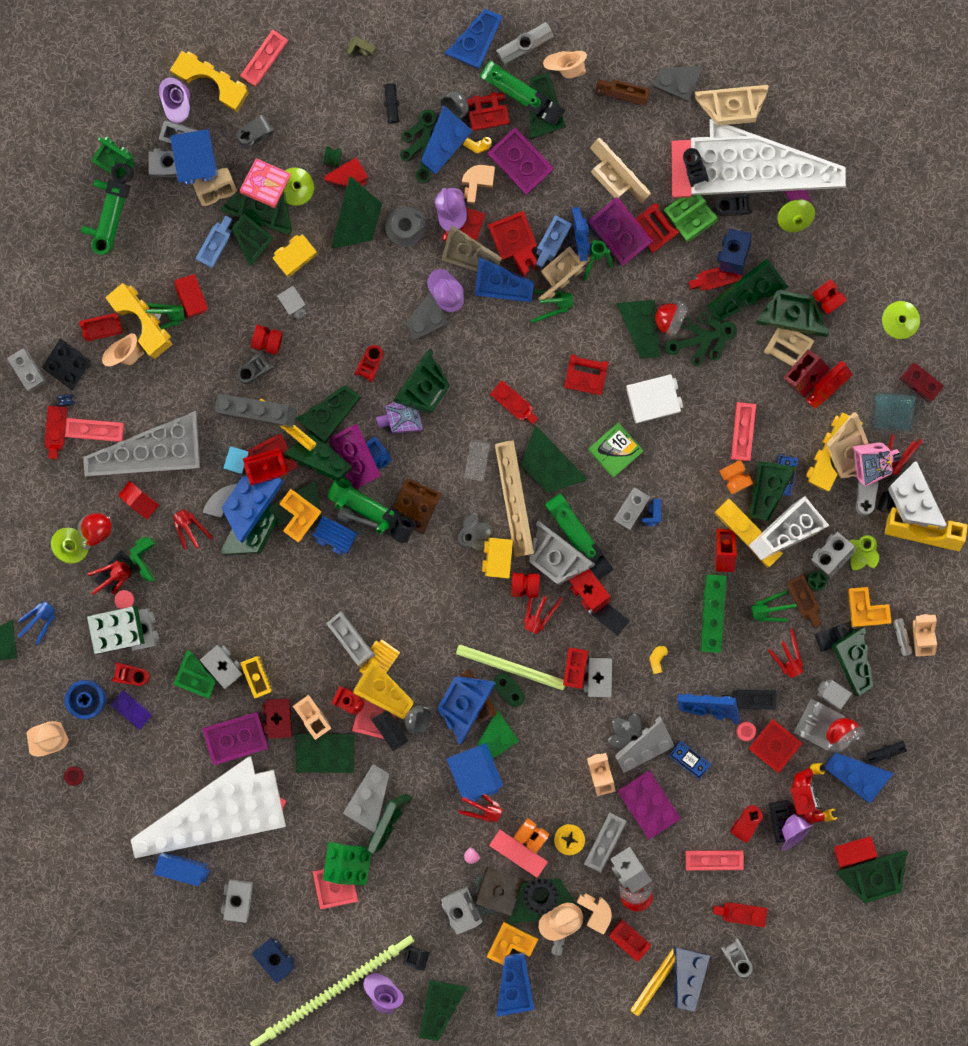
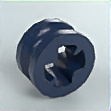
M74 394L57 396L59 400L58 406L74 405L75 401L72 400Z

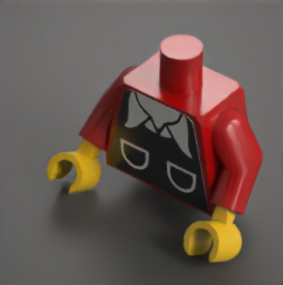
M813 763L810 768L797 773L791 786L798 816H803L807 823L829 822L837 819V817L834 818L831 814L832 811H835L833 808L821 812L814 785L813 775L825 773V770H820V766L823 763Z

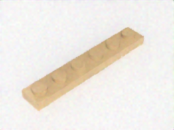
M514 440L495 444L511 539L513 540L514 556L520 557L534 554Z

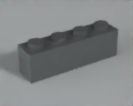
M218 393L214 412L222 416L293 428L297 409L288 405Z

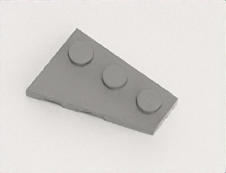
M660 716L655 720L656 723L651 728H646L642 731V736L636 741H631L615 755L623 773L675 747Z
M373 764L343 812L344 815L374 833L377 830L376 825L379 821L389 773Z

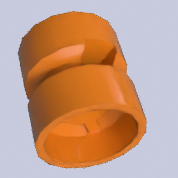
M742 460L719 471L723 480L728 481L726 486L731 495L753 484L749 474L744 473L746 468Z
M527 818L515 834L514 839L521 844L526 843L527 848L536 854L550 833L541 827L536 828V823ZM532 834L536 835L534 840L530 839Z

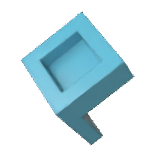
M230 446L224 469L244 475L243 458L248 457V451Z

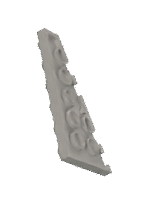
M191 412L188 415L83 457L85 477L199 469L197 412Z

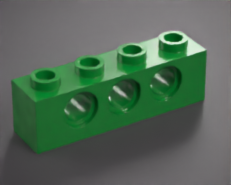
M705 575L700 642L701 652L721 653L727 576Z

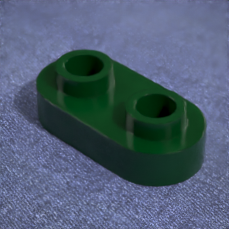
M506 673L496 675L493 680L496 682L494 687L505 701L512 707L522 705L525 695L515 681ZM501 679L507 681L505 686H500L499 681ZM513 694L519 695V699L517 701L512 700Z

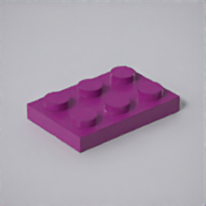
M516 127L487 153L526 196L554 170L553 166Z
M618 197L614 198L588 220L589 224L622 266L626 265L653 242Z
M357 424L329 438L335 452L352 466L351 471L346 474V477L352 483L353 488L358 489L381 477Z
M258 712L202 728L213 766L269 749Z
M650 770L617 790L648 839H651L681 819Z

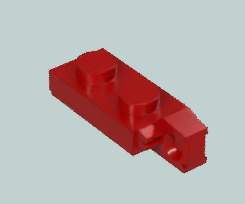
M717 267L697 274V279L689 281L688 285L690 290L700 288L701 292L734 284L742 278V275L721 271Z
M840 361L814 386L815 390L805 399L807 403L816 409L834 394L853 375L848 366L843 361Z
M503 380L490 393L491 397L518 420L520 419L523 422L526 418L532 424L538 420L532 413L534 408Z
M48 406L45 449H49V459L58 460V451L63 450V446H65V426L68 407Z
M724 902V907L714 905L713 914L722 915V920L765 928L768 908Z

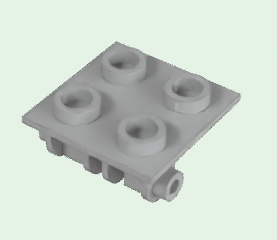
M810 699L794 733L828 750L831 744L826 738L827 730L835 720L845 718V716Z

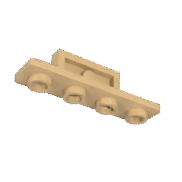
M598 138L590 148L602 162L593 168L591 173L614 198L621 197L629 190L640 203H643L651 194L650 191L626 167L621 159L614 154L609 146L601 138Z
M571 247L565 249L540 271L551 287L538 299H551L555 295L553 291L558 287L561 289L570 282L568 279L573 274L576 277L584 270L583 266L587 262L589 263L591 255L587 256L588 261H580Z

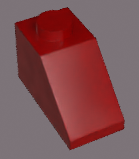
M357 158L352 159L324 176L326 183L344 188L347 187L349 176L355 178L363 187L367 185L366 181L369 179Z
M716 528L715 572H735L737 558L736 534L731 529Z

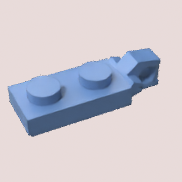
M225 215L221 224L217 222L215 226L213 225L196 257V260L212 269L231 237L232 230L229 228L233 220Z
M556 215L554 216L537 248L536 254L539 255L536 266L543 269L547 260L551 262L555 258L572 226L571 223Z

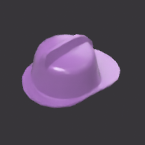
M176 78L164 79L159 86V95L165 114L171 122L182 123L186 120L190 111L189 89Z
M442 188V191L435 199L440 226L447 231L450 230L451 225L460 229L464 225L467 216L464 194L457 188Z
M434 270L428 277L427 285L437 304L447 312L459 310L464 304L461 284L447 270Z
M794 814L790 816L782 828L786 840L782 850H789L798 844L814 825H809L802 817H797Z
M373 973L365 978L363 983L364 990L372 999V1004L377 1011L392 1014L395 1008L402 1005L404 1000L403 994L388 977Z

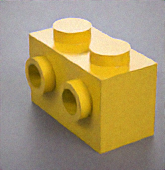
M303 234L301 236H294L289 241L290 244L287 247H280L274 252L273 260L288 278L318 255L317 251Z
M488 538V541L484 542V553H487L486 561L483 560L482 572H485V576L509 578L513 540Z

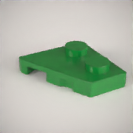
M187 650L173 685L210 699L216 679L194 654Z
M496 711L497 715L493 716L477 744L479 746L487 743L492 758H495L519 742L499 711Z

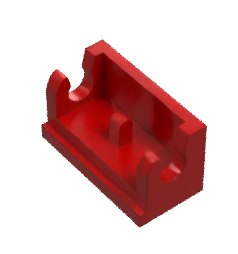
M531 246L514 255L513 261L524 278L528 277L527 272H529L528 267L530 265L536 270L537 261L532 253L533 249Z
M195 274L174 281V287L180 303L183 305L186 319L203 314L208 310Z
M117 313L79 321L83 331L82 336L86 342L123 334L120 316Z
M280 447L243 458L245 471L251 486L288 475Z
M569 647L563 686L583 689L588 650Z
M871 836L834 847L839 869L878 857Z
M623 919L608 934L616 944L637 962L650 949L651 944Z

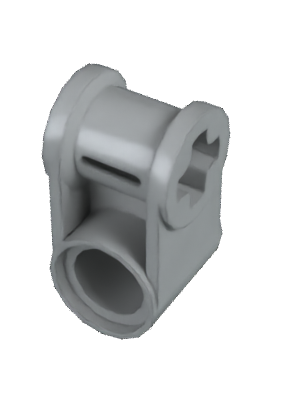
M858 480L856 511L862 516H867L875 508L878 481L864 486ZM864 502H867V506H870L866 511L861 507Z
M738 938L731 945L721 947L727 960L740 977H748L752 973V964ZM741 963L748 964V970L744 973L738 971V966Z

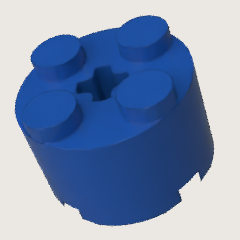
M83 680L72 684L65 695L67 710L79 719L96 717L106 706L107 697L105 690L99 683L92 680ZM85 695L86 697L90 698V701H88L87 704L86 702H82V698H84Z

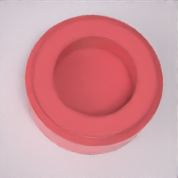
M122 590L115 596V604L120 609L132 607L134 604V595L130 591Z
M742 722L737 727V735L743 741H750L756 735V728L750 722Z

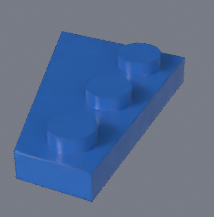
M484 9L470 24L469 28L445 52V55L480 70L502 20V16Z
M446 106L442 107L432 136L421 159V163L433 174H436L472 132Z
M479 257L475 287L476 296L532 302L533 281Z
M678 694L677 702L680 711L704 716L707 713L715 716V719L723 720L724 717L733 719L735 724L740 722L736 698L729 696L713 697L711 695Z
M835 753L824 766L828 772L868 803L873 801L893 775L889 771Z
M524 952L507 955L504 958L496 1017L534 1010Z

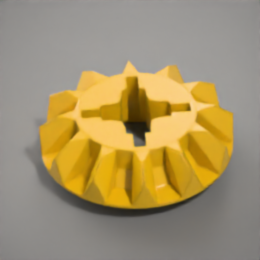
M566 824L557 830L554 843L562 854L574 855L584 847L585 836L583 831L576 825ZM572 832V838L578 842H571L567 848V841L561 837H568Z

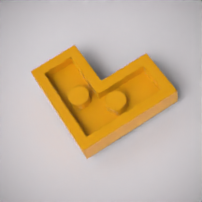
M292 489L289 490L280 502L282 507L294 515L283 531L299 543L322 512Z
M868 587L848 589L852 627L891 624L889 604L870 606Z
M503 921L487 954V958L504 965V958L510 954L512 948L521 953L524 952L525 955L530 957L538 938Z

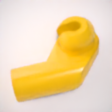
M467 137L463 146L475 153H481L490 149L492 141L489 137H484L482 140L475 142Z
M665 646L656 647L650 655L649 660L653 674L663 672L660 661L668 654Z

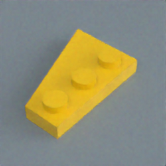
M373 659L353 690L354 694L402 719L406 717L413 705V700Z

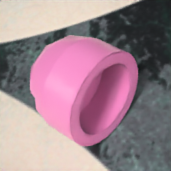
M472 847L464 854V859L469 864H474L481 859L480 855Z

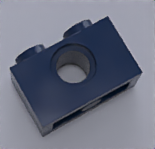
M729 229L728 235L723 237V251H719L717 262L720 263L719 270L742 275L752 242V233Z
M270 937L252 955L277 984L294 970L296 966L294 965L295 960L289 953L286 955L281 950L283 948L282 944L277 939L273 940ZM277 954L280 957V963H272L270 956Z

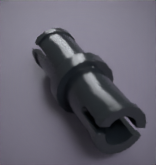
M385 84L386 101L384 102V107L387 109V123H399V100H397L396 84Z
M902 740L889 746L883 745V748L866 754L870 764L884 759L890 760L895 755L907 752V749Z

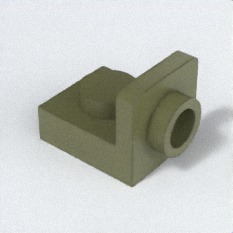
M355 36L354 40H350L346 47L347 55L352 58L356 48L359 49L358 53L365 57L369 55L374 57L377 51L376 46Z

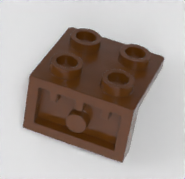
M407 478L401 488L394 508L402 513L401 516H407L414 520L416 524L414 530L424 534L442 493Z

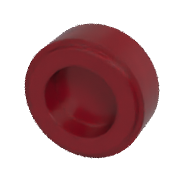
M76 766L68 768L64 773L65 782L71 786L79 785L84 779L82 769Z

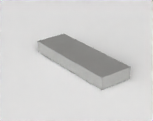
M340 611L326 623L360 668L375 656L343 612Z
M609 812L584 865L600 873L602 872L627 822L626 820Z

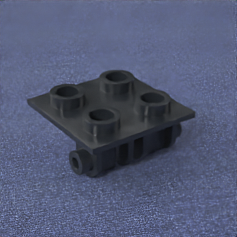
M60 338L42 368L73 390L85 370H88L92 363L89 358H86L81 352H78L77 349Z

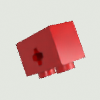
M590 569L569 580L572 585L569 588L576 597L578 595L581 596L583 599L581 604L587 611L591 609L595 614L612 601L611 596ZM589 588L593 593L590 595L586 592V589Z

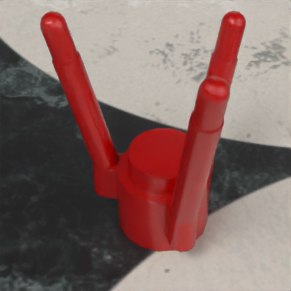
M891 435L888 444L890 451L892 450L894 435ZM922 439L917 443L912 441L900 460L892 463L893 474L898 475L904 464L922 443Z
M184 509L173 515L175 520L173 523L184 550L187 549L181 528H185L195 548H199L196 539L188 527L192 524L190 520L210 540L213 539V536L199 523L192 512L188 513Z
M117 560L113 564L88 572L87 575L91 576L112 569L110 572L111 577L92 591L91 594L95 595L112 581L120 580L111 592L115 594L122 584L130 578L131 570L125 562Z
M543 597L536 615H531V617L533 598H529L526 617L523 623H526L524 629L536 634L539 633V630L543 631L545 624L563 601V597L559 598L543 621L539 617L547 597Z
M791 628L790 633L796 659H792L784 641L781 644L789 660L785 663L786 666L771 649L768 652L781 667L784 675L788 674L790 678H793L804 672L802 669L804 665L800 658L794 629Z
M486 794L481 796L491 804H488L487 807L462 797V801L484 811V815L458 810L459 814L482 819L489 823L491 821L497 823L503 811L499 807V803L493 801Z

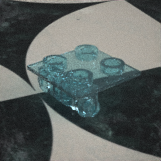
M877 393V396L874 398L876 405L873 430L911 432L915 395Z

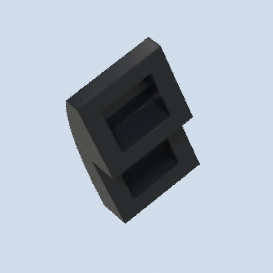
M122 550L108 563L110 565L118 560L119 562H125L130 569L134 565L130 557ZM112 569L101 572L94 581L100 586L111 577L110 572ZM120 580L112 581L103 589L110 593Z
M609 604L605 605L595 614L591 609L588 611V613L617 636L630 622Z
M848 621L814 634L820 651L823 652L833 648V644L855 631L856 627H852V622Z

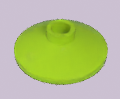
M300 168L285 170L291 173V177L284 189L287 204L292 206L305 204L310 200L314 192L312 177ZM295 182L299 183V189L294 188L293 184Z
M803 199L790 201L780 209L777 217L778 224L787 232L802 231L813 222L815 209L810 202Z
M897 301L885 309L882 315V325L886 333L891 337L906 339L914 335L918 330L920 315L912 304L905 301ZM900 316L905 317L904 323L899 321Z
M62 528L52 536L51 549L54 555L65 563H78L88 553L87 540L76 529Z

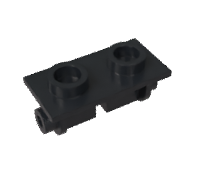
M385 710L372 719L392 751H395L409 741L390 712Z

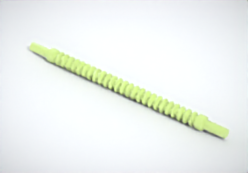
M410 935L395 946H389L388 950H384L383 954L379 953V957L375 956L374 960L370 959V963L366 962L365 966L361 965V969L357 968L356 972H351L352 975L348 974L346 979L343 977V981H338L337 985L333 984V988L329 987L328 991L324 990V994L320 993L319 997L315 996V1000L311 999L310 1003L306 1002V1006L302 1005L301 1009L297 1008V1012L293 1011L291 1016L288 1014V1018H283L282 1022L278 1021L277 1025L273 1024V1028H267L266 1032L250 1042V1045L260 1046L268 1039H274L277 1037V1033L281 1034V1030L286 1031L285 1028H290V1024L295 1025V1021L299 1022L300 1018L304 1019V1015L308 1016V1013H312L313 1009L317 1010L318 1006H322L323 1002L327 1003L328 999L332 1000V996L336 997L337 993L341 994V990L345 991L346 987L350 988V984L354 985L355 981L359 982V978L363 979L364 975L368 976V972L372 973L374 968L378 969V965L382 966L383 962L387 963V959L391 960L392 956L396 957L399 955L401 950L414 942L413 937Z

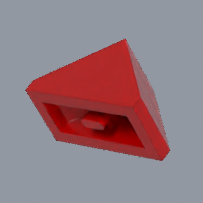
M131 481L118 494L127 505L147 520L159 507L158 503Z

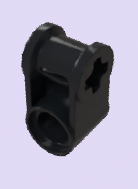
M695 148L687 149L683 154V160L691 188L695 184L704 181L710 182L699 151ZM694 154L697 156L695 162L687 161L690 155Z
M750 194L721 197L714 205L715 213L719 216L751 214L752 210H750L748 199ZM719 203H726L728 205V210H721L719 207Z

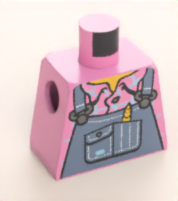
M883 443L853 446L857 479L864 486L891 475L892 463L900 460L899 451L897 449L890 451Z

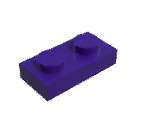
M124 690L111 704L113 708L139 730L153 715Z

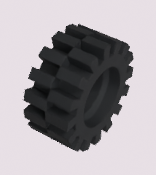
M546 878L533 879L524 889V902L533 913L546 914L557 905V888L553 882ZM537 889H545L548 892L546 902L537 903L534 900L533 894Z

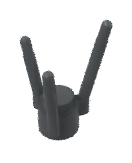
M343 506L337 517V520L342 521L341 525L350 528L364 538H368V535L350 523H353L355 520L378 528V524L357 517L356 512H353L355 510L348 506Z

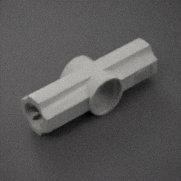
M545 22L533 30L519 35L517 39L497 49L496 52L501 62L506 65L518 57L530 53L532 49L554 38V35L549 25ZM528 40L530 46L524 48L520 45V42Z

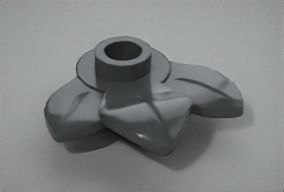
M477 513L471 514L463 521V529L459 531L457 536L458 542L463 547H471L475 551H484L485 539L492 534L493 526L488 523H479ZM466 534L470 535L469 541L465 540Z
M634 714L629 717L628 721L621 718L613 719L612 726L616 734L611 736L608 742L616 748L623 749L631 742L633 735L638 736V738L643 735L641 732V720Z

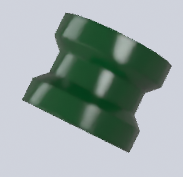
M326 146L323 164L326 166L332 164L335 167H339L342 148L332 149Z
M821 571L811 572L806 579L813 590H821L827 584V577Z

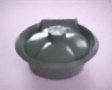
M401 206L394 209L388 215L385 222L387 236L392 242L400 246H410L417 243L427 228L422 211L409 206Z

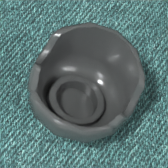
M451 91L440 98L441 108L446 106L459 119L468 113L467 100L460 92Z
M419 705L412 707L405 717V727L407 730L416 735L424 733L431 721V709Z

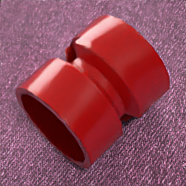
M832 279L812 293L817 302H822L821 307L827 315L847 301L843 293L837 291L838 287Z
M257 324L253 333L251 348L259 351L265 349L266 353L277 355L281 346L283 331L276 329L269 331L268 327Z
M513 572L511 597H523V595H526L527 598H538L540 574L529 573L525 576L524 573Z

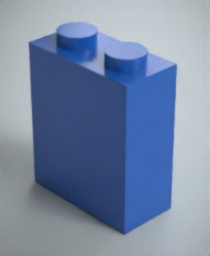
M210 129L171 135L170 140L178 182L183 181L184 185L195 183V179L202 178L203 181L214 180V176L218 175Z
M487 743L447 758L461 797L475 802L482 799L481 795L486 793L488 796L498 793V789L503 786Z
M163 852L158 857L154 874L200 886L203 882L207 881L210 869H207L208 864Z

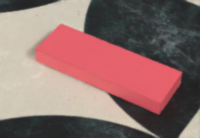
M272 30L240 77L254 87H257L288 43V40Z
M691 140L672 141L673 198L692 197L691 185L683 160L684 152L691 148ZM691 155L687 159L688 162H691Z
M737 402L731 460L749 462L751 460L756 404Z
M66 418V438L113 442L123 441L124 423Z
M501 829L489 845L536 878L548 863L544 858L533 853Z
M743 850L685 851V870H744Z

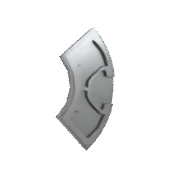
M237 484L223 487L214 493L206 503L203 513L222 518L224 514L222 506Z

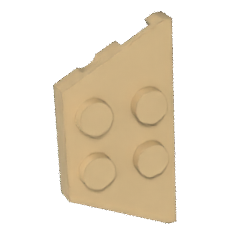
M768 85L695 92V99L717 126L756 122L768 92Z
M855 412L852 413L826 444L840 478L857 477L853 446L868 444L859 416Z

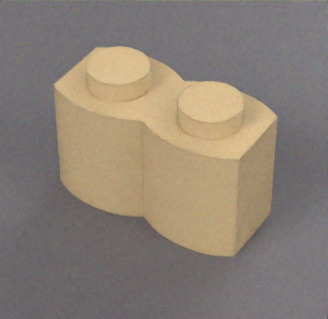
M228 168L218 169V175L214 176V180L203 181L202 178L195 180L193 186L202 206L211 205L219 199L230 197L237 192Z

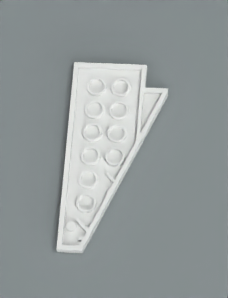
M710 119V137L691 138V148L699 151L710 181L695 184L691 188L692 195L846 188L845 167L730 125L717 126L712 119ZM693 154L691 155V162H695L697 156Z
M247 757L131 839L134 857L139 858L286 827L274 770L255 773L252 757Z

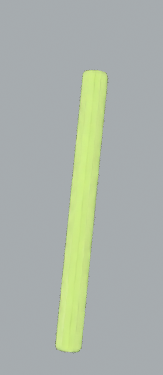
M459 645L457 648V655L560 690L565 688L563 686V679L463 645Z

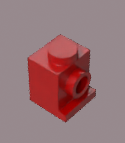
M339 686L331 704L351 714L358 715L364 707L365 699L354 694L353 690Z

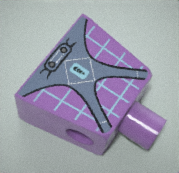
M395 402L385 406L387 415L376 417L379 428L390 426L392 433L423 431L418 410Z

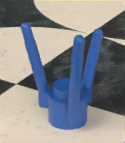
M46 601L42 604L39 603L33 610L18 620V623H21L34 613L37 614L18 634V637H22L40 618L44 621L48 619L35 643L39 645L51 621L56 617L54 615L56 610Z

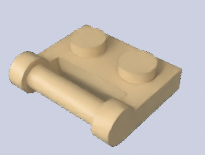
M777 328L764 353L772 354L793 367L808 349L810 350L814 340L800 332ZM777 342L798 354L797 360L774 347L775 343Z

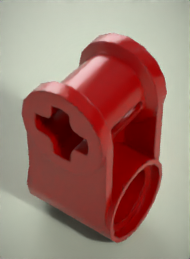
M377 345L369 346L359 362L354 375H360L372 383L383 359V350ZM372 349L380 351V356L377 359L370 358V351Z
M115 662L116 670L114 678L111 679L112 682L143 686L149 682L150 674L146 669ZM138 672L144 674V681L141 683L136 680Z
M755 805L747 806L732 826L730 833L747 843L763 818L761 810ZM756 810L757 817L750 819V811L754 813Z

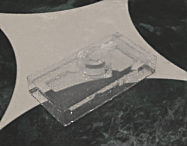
M471 440L464 475L465 479L483 482L490 444Z

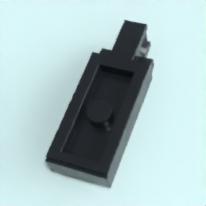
M737 689L732 690V695H722V697L736 698L738 709L776 710V690Z

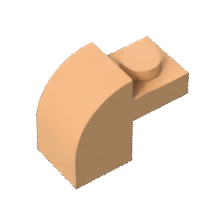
M473 166L464 174L462 185H469V188L465 187L464 193L467 204L475 205L477 187H493L494 166Z
M924 614L916 616V620H913V640L916 657L931 656L936 653V615Z
M309 694L293 705L315 740L331 729L326 717Z
M606 753L595 754L587 758L597 796L615 792Z
M585 893L583 896L580 894L576 900L577 903L592 911L586 925L604 935L611 921V909L607 901L600 896L596 903L594 902L595 898Z

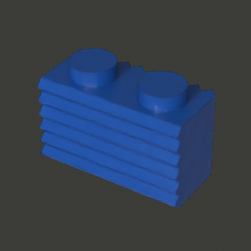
M325 516L322 517L313 534L316 538L315 542L324 547L326 544L333 547L332 551L341 556L343 552L348 554L358 535Z

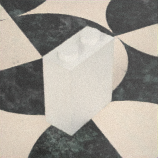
M670 374L626 386L635 424L681 412L680 408H683L681 397H677L676 389H678L676 378L672 379Z

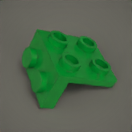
M99 136L97 140L101 146L91 159V162L111 174L112 167L118 163L128 164L134 168L136 165L133 160L134 156L123 147L118 149L114 141L106 136L104 139ZM121 168L119 170L120 178H124L126 176V170L124 168Z
M144 536L135 542L136 546L130 549L131 554L129 557L135 565L140 566L142 578L145 581L154 583L157 579L143 559L142 554L156 546L157 543L154 538Z
M328 842L323 880L336 884L366 885L371 852L367 850L368 847Z

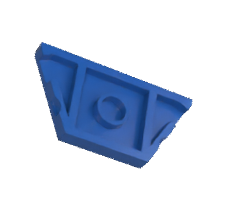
M574 207L572 208V214L574 217L577 253L580 261H588L587 254H590V244L587 237L589 235L588 224L586 223V218H582L580 208Z
M242 476L222 506V510L240 542L243 543L283 485L284 481L280 478L251 486L248 476Z
M456 676L450 684L437 709L441 716L445 718L449 729L454 731L459 744H462L496 682Z

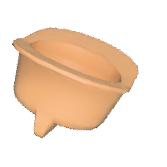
M584 51L557 52L547 56L544 59L543 65L548 70L559 71L567 79L583 76L586 73L584 61L587 54Z
M129 334L114 342L104 352L102 362L108 367L118 363L132 365L138 358L144 355L145 351L137 342V336Z
M57 721L47 722L27 731L29 753L37 757L63 749L69 740L62 724Z
M564 903L553 908L552 911L543 914L539 920L540 933L544 938L552 941H557L573 934L583 923L582 911L573 903Z

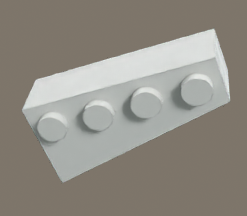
M804 496L792 504L749 546L763 560L819 533L828 527L829 524Z

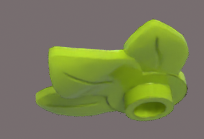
M865 535L859 540L849 541L856 548V552L851 556L852 570H860L866 564L871 568L877 566L879 554L876 551L877 542L874 537ZM870 542L871 547L865 548L864 544Z

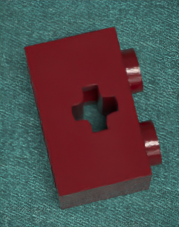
M808 349L783 379L794 391L805 398L827 373L829 367L821 357Z
M915 362L910 364L899 378V380L927 402L933 401L944 387L943 384Z
M290 698L267 699L266 704L262 705L263 715H267V723H264V734H268V739L292 737ZM276 713H278V716H282L279 724L272 720Z

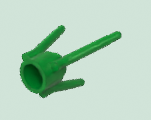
M593 240L590 245L591 257L583 281L587 280L595 260H601L606 256L610 268L614 267L610 250L606 249V245L601 241Z
M533 290L535 294L546 292V290ZM553 291L556 298L540 300V303H556L557 308L561 307V309L534 318L530 322L534 323L559 313L568 312V308H573L572 293Z
M146 303L150 308L161 309L145 310V313H168V320H172V322L159 326L161 329L180 325L179 321H184L183 305Z
M785 590L764 600L756 601V605H751L754 621L788 622V618L766 616H769V612L796 608L797 605L791 604L773 608L763 605L787 594L788 591Z

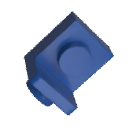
M375 436L366 442L378 470L386 467L392 461L388 451Z
M653 499L652 503H649V515H652V518H641V523H645V526H657V523L661 522V499Z

